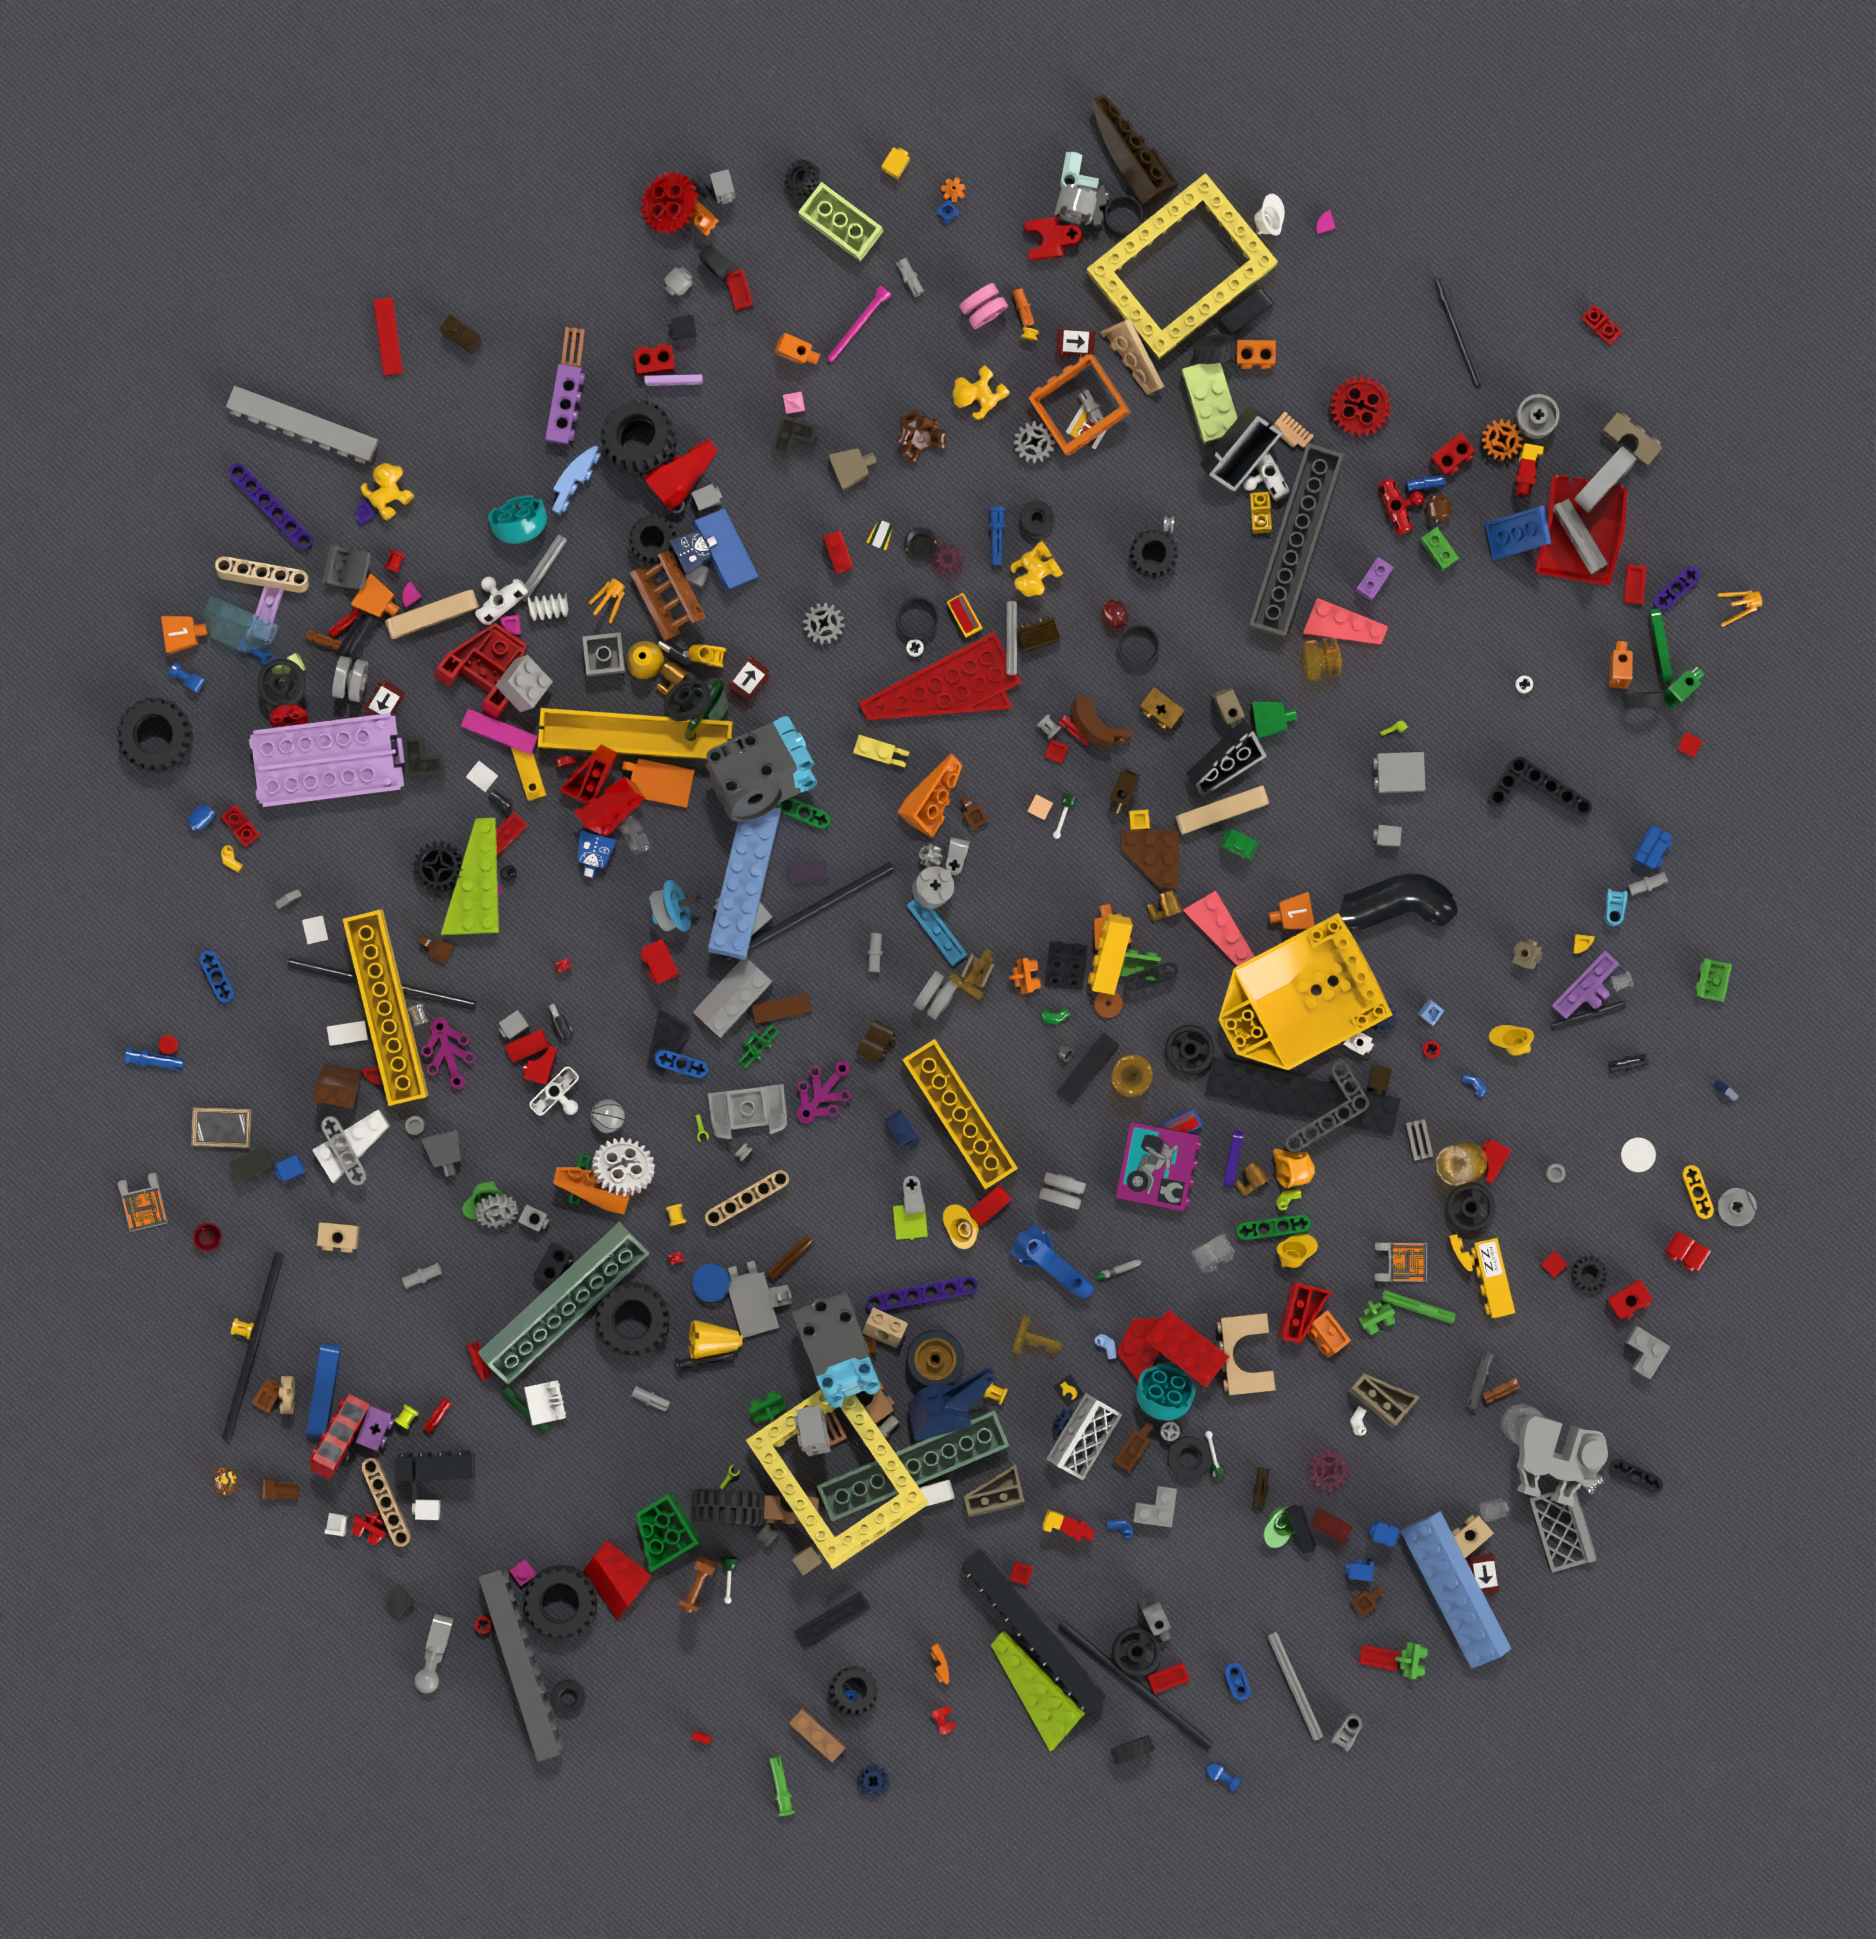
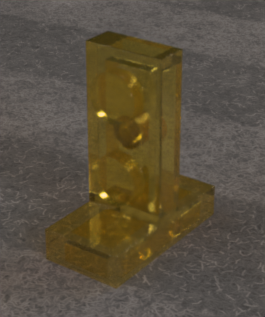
M986 949L966 980H963L953 972L948 980H951L981 1001L985 994L972 985L979 983L983 977V974H981L984 967L989 968L993 962V953Z
M1023 1315L1012 1352L1020 1354L1024 1339L1028 1340V1345L1038 1347L1041 1344L1046 1346L1045 1350L1056 1353L1057 1350H1062L1063 1343L1027 1332L1031 1317Z

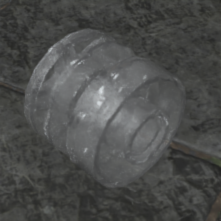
M1523 1403L1514 1404L1509 1407L1501 1420V1428L1505 1437L1518 1446L1520 1431L1525 1419L1530 1414L1544 1417L1540 1411Z

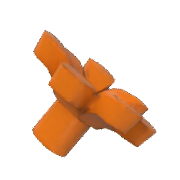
M949 178L946 179V185L941 186V191L946 192L943 198L945 200L951 198L952 203L957 202V197L964 198L965 194L962 191L966 189V186L959 184L960 179L954 178V181Z

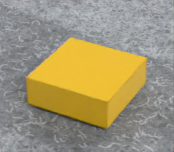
M1148 809L1129 811L1130 830L1150 829Z

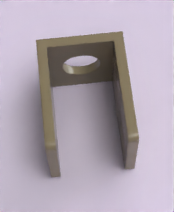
M971 954L961 978L984 988L994 964H989ZM975 966L982 968L983 974L981 977L977 978L972 975V969Z

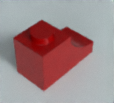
M549 1046L547 1052L540 1059L535 1061L529 1060L528 1064L525 1063L522 1074L525 1075L524 1079L548 1085L558 1048Z
M1490 1139L1489 1141L1485 1140L1482 1144L1480 1156L1484 1157L1487 1165L1484 1180L1492 1184L1512 1150Z

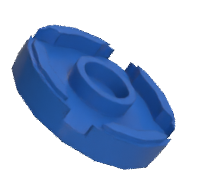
M711 1263L698 1268L692 1281L693 1290L697 1297L708 1302L720 1301L724 1298L731 1284L730 1276L726 1269Z

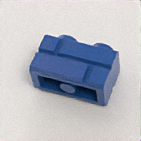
M1651 825L1632 860L1650 870H1654L1655 867L1659 868L1664 859L1661 857L1664 850L1668 852L1673 843L1670 840L1672 835Z
M1376 1520L1374 1523H1370L1367 1533L1373 1541L1393 1547L1399 1534V1528Z

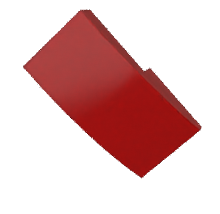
M1595 304L1581 317L1584 323L1609 346L1623 333V330L1608 318V315Z
M236 804L221 815V818L245 847L260 836Z
M540 1029L504 1046L513 1063L537 1053L550 1045L543 1030Z
M997 1185L982 1200L970 1208L968 1212L981 1226L1011 1200V1197L1000 1185Z

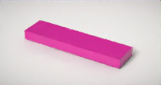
M470 709L467 710L461 723V727L529 755H532L539 739L538 736Z

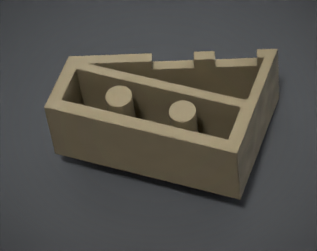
M1367 1374L1360 1375L1348 1389L1349 1392L1391 1428L1400 1422L1420 1398Z
M1016 1464L964 1496L969 1517L1025 1504Z

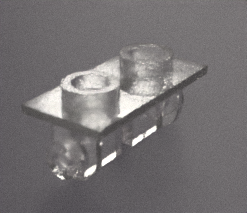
M631 815L620 823V831L626 836L629 849L635 856H638L650 849V843L645 833L637 834L638 831L642 830V827L637 817L634 818Z

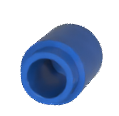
M205 803L203 806L200 805L187 817L189 819L187 823L194 831L196 829L201 831L213 820L215 812Z

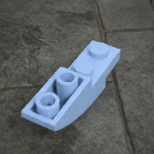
M594 446L586 450L563 472L553 489L559 493L552 508L554 513L561 515L562 511L565 512L570 503L567 500L570 494L573 495L578 486L575 484L576 481L584 484L585 480L589 481L593 472L590 469L593 463L597 464L601 456L599 447Z

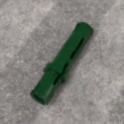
M509 1386L501 1395L527 1419L526 1422L528 1424H532L528 1404ZM546 1422L533 1425L541 1435L551 1427Z

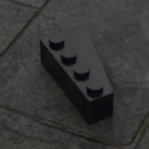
M1243 719L1186 774L1201 797H1204L1267 756L1255 733Z

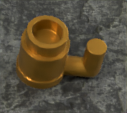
M667 661L660 673L671 684L667 688L662 683H659L656 689L667 697L673 687L685 680L688 672L677 664Z
M1174 891L1159 895L1162 911L1157 912L1154 903L1147 905L1152 921L1182 912Z
M1254 1161L1243 1169L1245 1177L1250 1184L1245 1187L1239 1179L1234 1185L1243 1196H1247L1270 1178L1265 1174L1260 1165L1258 1166Z

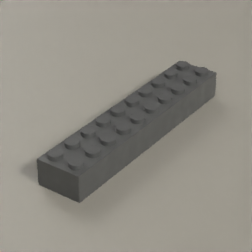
M1310 443L1306 444L1248 627L1281 638L1286 637L1344 454Z
M504 1567L481 1574L479 1576L480 1584L537 1762L558 1756L562 1752L564 1743L562 1737L557 1736L558 1724L556 1718H552L550 1714L552 1705L550 1700H546L544 1695L547 1691L544 1681L540 1682L538 1676L541 1673L539 1665L533 1661L534 1649L532 1644L528 1645L526 1639L529 1637L526 1625L522 1626L521 1623L523 1615L520 1607L517 1608L515 1604L517 1600L515 1590L510 1589L509 1586L511 1581L508 1570H504Z

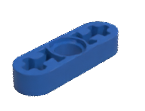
M212 951L203 952L200 956V963L217 999L224 1003L231 1002L235 993L218 956ZM207 954L214 957L212 964L213 966L218 964L219 968H214L208 972V968H211L209 963L204 962ZM216 971L222 973L223 977L220 982L212 980V974ZM225 981L227 985H223L226 991H230L228 999L225 997L221 998L223 991L220 987L216 988V986L222 985Z
M659 1049L653 1057L654 1062L658 1066L693 1077L702 1078L708 1072V1066L702 1060L669 1050ZM665 1053V1056L672 1059V1061L663 1060L661 1063L659 1056H663ZM684 1058L686 1061L685 1066L678 1069L676 1061ZM690 1061H692L691 1065L699 1066L700 1064L703 1070L697 1073L696 1070L690 1068Z

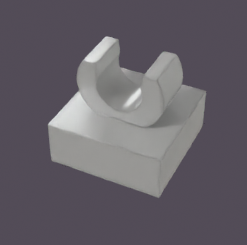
M788 1285L768 1289L771 1308L792 1303L791 1291Z

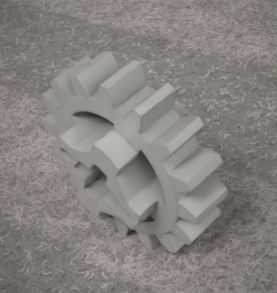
M1033 421L1032 426L1025 423L1026 429L1020 427L1019 431L1021 434H1015V437L1018 438V440L1014 441V445H1018L1015 452H1021L1019 458L1021 459L1025 456L1027 463L1030 459H1032L1033 464L1036 463V459H1039L1042 463L1044 456L1046 458L1050 457L1048 451H1054L1050 447V445L1055 444V441L1050 440L1053 435L1052 433L1048 434V427L1043 429V423L1039 426H1036L1035 421ZM1033 430L1039 431V432H1041V433H1043V434H1042V435L1035 434ZM1027 434V441L1021 444L1023 436ZM1034 438L1035 441L1039 440V442L1037 443V447H1035L1034 445H1029L1031 443V439ZM1047 442V447L1042 452L1041 446ZM1030 450L1034 452L1035 455L1028 454L1025 451Z
M818 603L817 609L810 607L812 613L805 614L808 620H803V623L808 624V626L804 628V631H809L807 637L813 636L814 643L820 640L821 645H823L824 640H827L828 644H831L830 639L833 638L837 641L836 635H842V631L839 629L845 627L844 624L840 623V621L844 620V617L838 616L841 611H834V605L828 608L827 603L824 604V607H821ZM826 611L824 615H815L818 612ZM833 615L836 618L837 626L831 622ZM827 618L829 626H824L820 631L821 624L819 621H824ZM811 621L817 626L815 632L811 628ZM828 631L832 633L828 636H822L823 633Z
M496 1194L495 1197L488 1195L489 1199L482 1198V1203H477L478 1208H475L477 1221H481L482 1226L487 1224V1228L494 1226L497 1229L498 1225L505 1227V1223L511 1224V1219H516V1214H518L516 1201H513L512 1197L506 1198V1194L502 1195V1197H499V1194Z

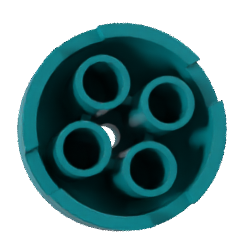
M532 495L519 496L505 501L506 505L499 509L494 507L488 514V520L494 535L499 540L509 544H520L534 539L543 531L547 522V513L542 499H534ZM515 503H520V504H519V509H520V511H518V512H517Z
M1158 1363L1154 1367L1146 1368L1141 1373L1136 1387L1137 1401L1142 1410L1149 1416L1164 1421L1174 1420L1183 1416L1191 1407L1195 1396V1384L1191 1382L1186 1372L1180 1367L1167 1363Z

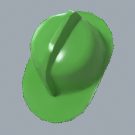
M494 1181L480 1183L474 1188L473 1195L464 1203L462 1208L463 1214L468 1218L477 1219L475 1208H478L477 1203H482V1198L487 1200L489 1199L488 1195L495 1197L496 1194H499V1197H502L504 1194L498 1190Z
M1288 1507L1277 1508L1269 1516V1522L1264 1529L1263 1536L1266 1544L1272 1548L1282 1546L1293 1534L1284 1510Z

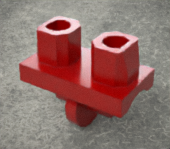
M378 1511L374 1515L369 1512L366 1513L365 1517L371 1520L370 1522L358 1515L353 1520L355 1523L351 1532L360 1537L366 1528L371 1531L367 1541L373 1545H377L381 1538H384L387 1534V1531L374 1525V1523L382 1526L384 1522L378 1518L380 1514Z

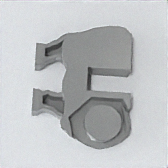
M1530 1414L1525 1419L1520 1431V1455L1517 1469L1520 1474L1521 1484L1517 1491L1540 1498L1541 1492L1537 1480L1540 1478V1475L1549 1474L1556 1479H1560L1555 1493L1551 1496L1550 1500L1573 1507V1495L1580 1488L1581 1484L1585 1487H1591L1598 1482L1596 1474L1608 1457L1606 1439L1603 1433L1571 1425L1562 1454L1555 1453L1554 1450L1562 1423Z

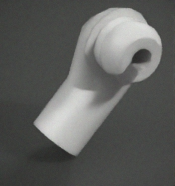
M1358 1406L1352 1416L1350 1423L1353 1432L1356 1435L1363 1436L1366 1433V1427H1364L1362 1418L1367 1411Z

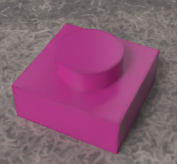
M526 1559L510 1570L520 1586L537 1574Z

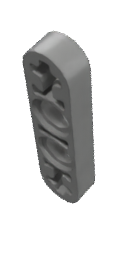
M326 1117L322 1122V1130L349 1181L354 1185L362 1184L366 1179V1172L336 1117ZM327 1120L335 1122L334 1130L337 1131L339 1129L341 1133H337L331 1138L329 1134L333 1133L332 1130L325 1127ZM336 1137H342L345 1140L343 1147L335 1146L334 1139ZM345 1154H351L354 1157L352 1164L344 1163L343 1156ZM356 1163L359 1166L355 1167L357 1173L363 1174L360 1177V1181L352 1178L354 1176L352 1169L350 1172L347 1169L353 1167Z

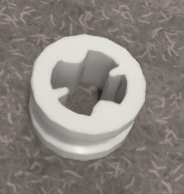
M918 639L910 640L906 647L908 654L912 657L920 656L924 649L922 642ZM913 643L920 645L918 653L910 651Z
M1528 676L1519 677L1515 683V688L1520 693H1528L1533 687V681ZM1523 679L1527 680L1526 683L1529 682V686L1525 690L1519 686Z

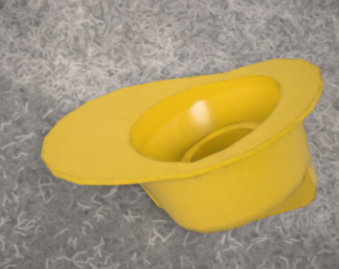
M1501 1025L1492 1029L1489 1034L1490 1042L1505 1048L1511 1055L1516 1056L1530 1053L1531 1051L1530 1045L1534 1038V1033L1528 1028Z
M956 1204L948 1206L943 1213V1222L952 1242L958 1248H970L976 1241L979 1230L978 1224L971 1218L964 1207Z
M1300 1233L1278 1244L1277 1252L1281 1266L1283 1268L1300 1267L1308 1257L1317 1251L1318 1244L1314 1237Z

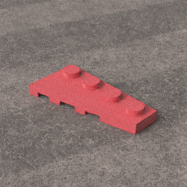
M1317 598L1303 634L1381 645L1388 626Z
M1216 891L1182 910L1237 966L1255 957Z

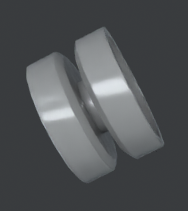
M1534 394L1525 398L1515 414V423L1518 430H1521L1525 437L1531 439H1542L1548 436L1558 424L1560 417L1559 408L1554 400L1543 394ZM1538 414L1540 419L1536 420V417L1533 415Z
M340 656L335 671L332 696L343 699L348 691L350 701L360 702L367 681L368 661L357 659L352 668L351 658Z
M937 971L934 972L913 1004L919 1010H924L929 1002L932 1003L927 1011V1015L934 1020L937 1019L941 1011L946 1009L953 998V993L958 987L957 984L949 980L943 988H940L944 976Z
M1046 1172L1044 1183L1054 1186V1189L1042 1188L1039 1198L1079 1210L1081 1200L1078 1197L1071 1196V1192L1077 1194L1084 1193L1086 1184L1075 1181V1178Z

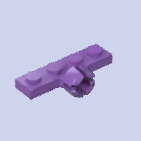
M1604 951L1558 998L1552 1007L1565 1019L1583 1002H1587L1595 1009L1599 1008L1603 1004H1601L1602 1001L1596 995L1604 1002L1609 998V991L1602 983L1619 966V963Z

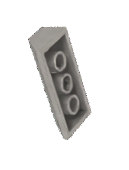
M748 958L746 960L741 959L693 1013L721 1038L773 981Z

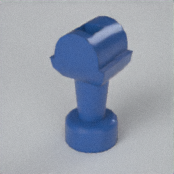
M175 662L170 668L168 675L172 678L179 677L185 682V686L198 693L206 680L196 674H189L181 670L182 666Z
M1211 1762L1206 1767V1771L1211 1779H1219L1229 1784L1228 1789L1233 1792L1242 1780L1236 1775L1231 1777L1227 1774L1220 1763Z

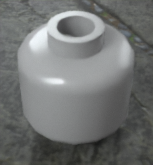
M675 267L664 279L667 285L665 289L671 295H683L693 283L691 278L693 276L684 267Z

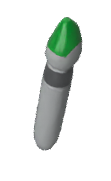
M1133 1260L1109 1270H1103L1097 1275V1279H1107L1110 1276L1138 1267L1141 1264V1260Z

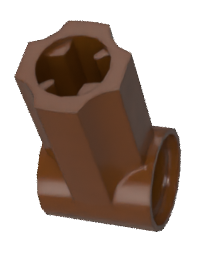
M261 1479L259 1498L297 1500L299 1483L280 1482L276 1479Z

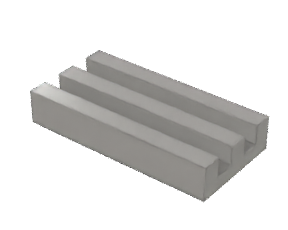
M1425 1119L1406 1123L1414 1161L1433 1157ZM1418 1124L1422 1125L1428 1154L1424 1152ZM1413 1125L1416 1131V1136L1421 1154L1420 1156H1417L1416 1147L1413 1139V1134L1411 1130V1126Z

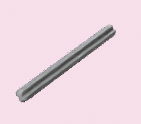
M1274 1632L1268 1635L1269 1642L1313 1740H1319L1323 1737V1734L1280 1638Z

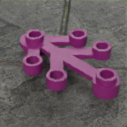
M435 1018L430 1025L432 1035L427 1044L422 1047L421 1053L426 1057L431 1056L438 1038H440L441 1047L432 1064L428 1065L427 1072L431 1075H436L445 1056L451 1073L450 1086L457 1090L462 1089L465 1086V1078L459 1075L453 1053L463 1058L466 1063H473L476 1056L472 1052H466L449 1043L447 1035L457 1039L461 1045H467L470 1042V1037L467 1034H461L451 1029L449 1022L445 1018ZM442 1023L443 1029L437 1030V1024ZM462 1036L467 1037L466 1043L461 1042L460 1039ZM426 1047H429L431 1049V1052L428 1055L424 1053V1049ZM468 1054L473 1055L472 1061H467L466 1056ZM433 1065L437 1068L435 1073L430 1072V1067ZM455 1078L460 1079L461 1083L459 1085L454 1084Z
M839 1061L835 1065V1072L822 1088L820 1084L821 1069L818 1066H812L809 1072L813 1081L814 1098L810 1103L807 1094L809 1084L806 1081H800L797 1086L801 1096V1106L797 1110V1118L803 1123L812 1122L815 1116L838 1115L839 1108L836 1105L815 1109L820 1102L848 1101L851 1098V1093L848 1090L827 1094L841 1076H846L850 1072V1066L847 1062ZM840 1065H844L846 1067L845 1072L839 1071ZM813 1068H817L819 1070L818 1075L812 1074ZM801 1083H805L807 1085L806 1090L800 1089ZM843 1092H847L849 1094L848 1099L842 1098L841 1095ZM831 1107H835L837 1109L836 1114L830 1113L829 1110ZM804 1110H808L810 1112L809 1117L803 1116Z

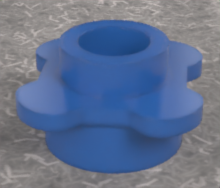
M947 200L941 207L936 209V213L943 218L944 223H950L954 216L957 217L959 215V210L955 209L952 202Z

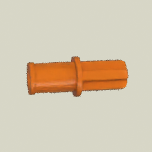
M1020 288L1012 291L1017 306L1016 311H1019L1023 325L1025 327L1033 325L1034 320L1029 308L1031 305L1027 302L1024 289Z

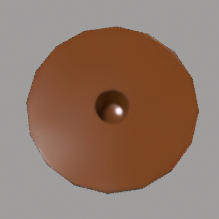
M1100 992L1094 1001L1096 1012L1105 1018H1112L1118 1015L1123 1005L1122 998L1117 992L1114 995Z

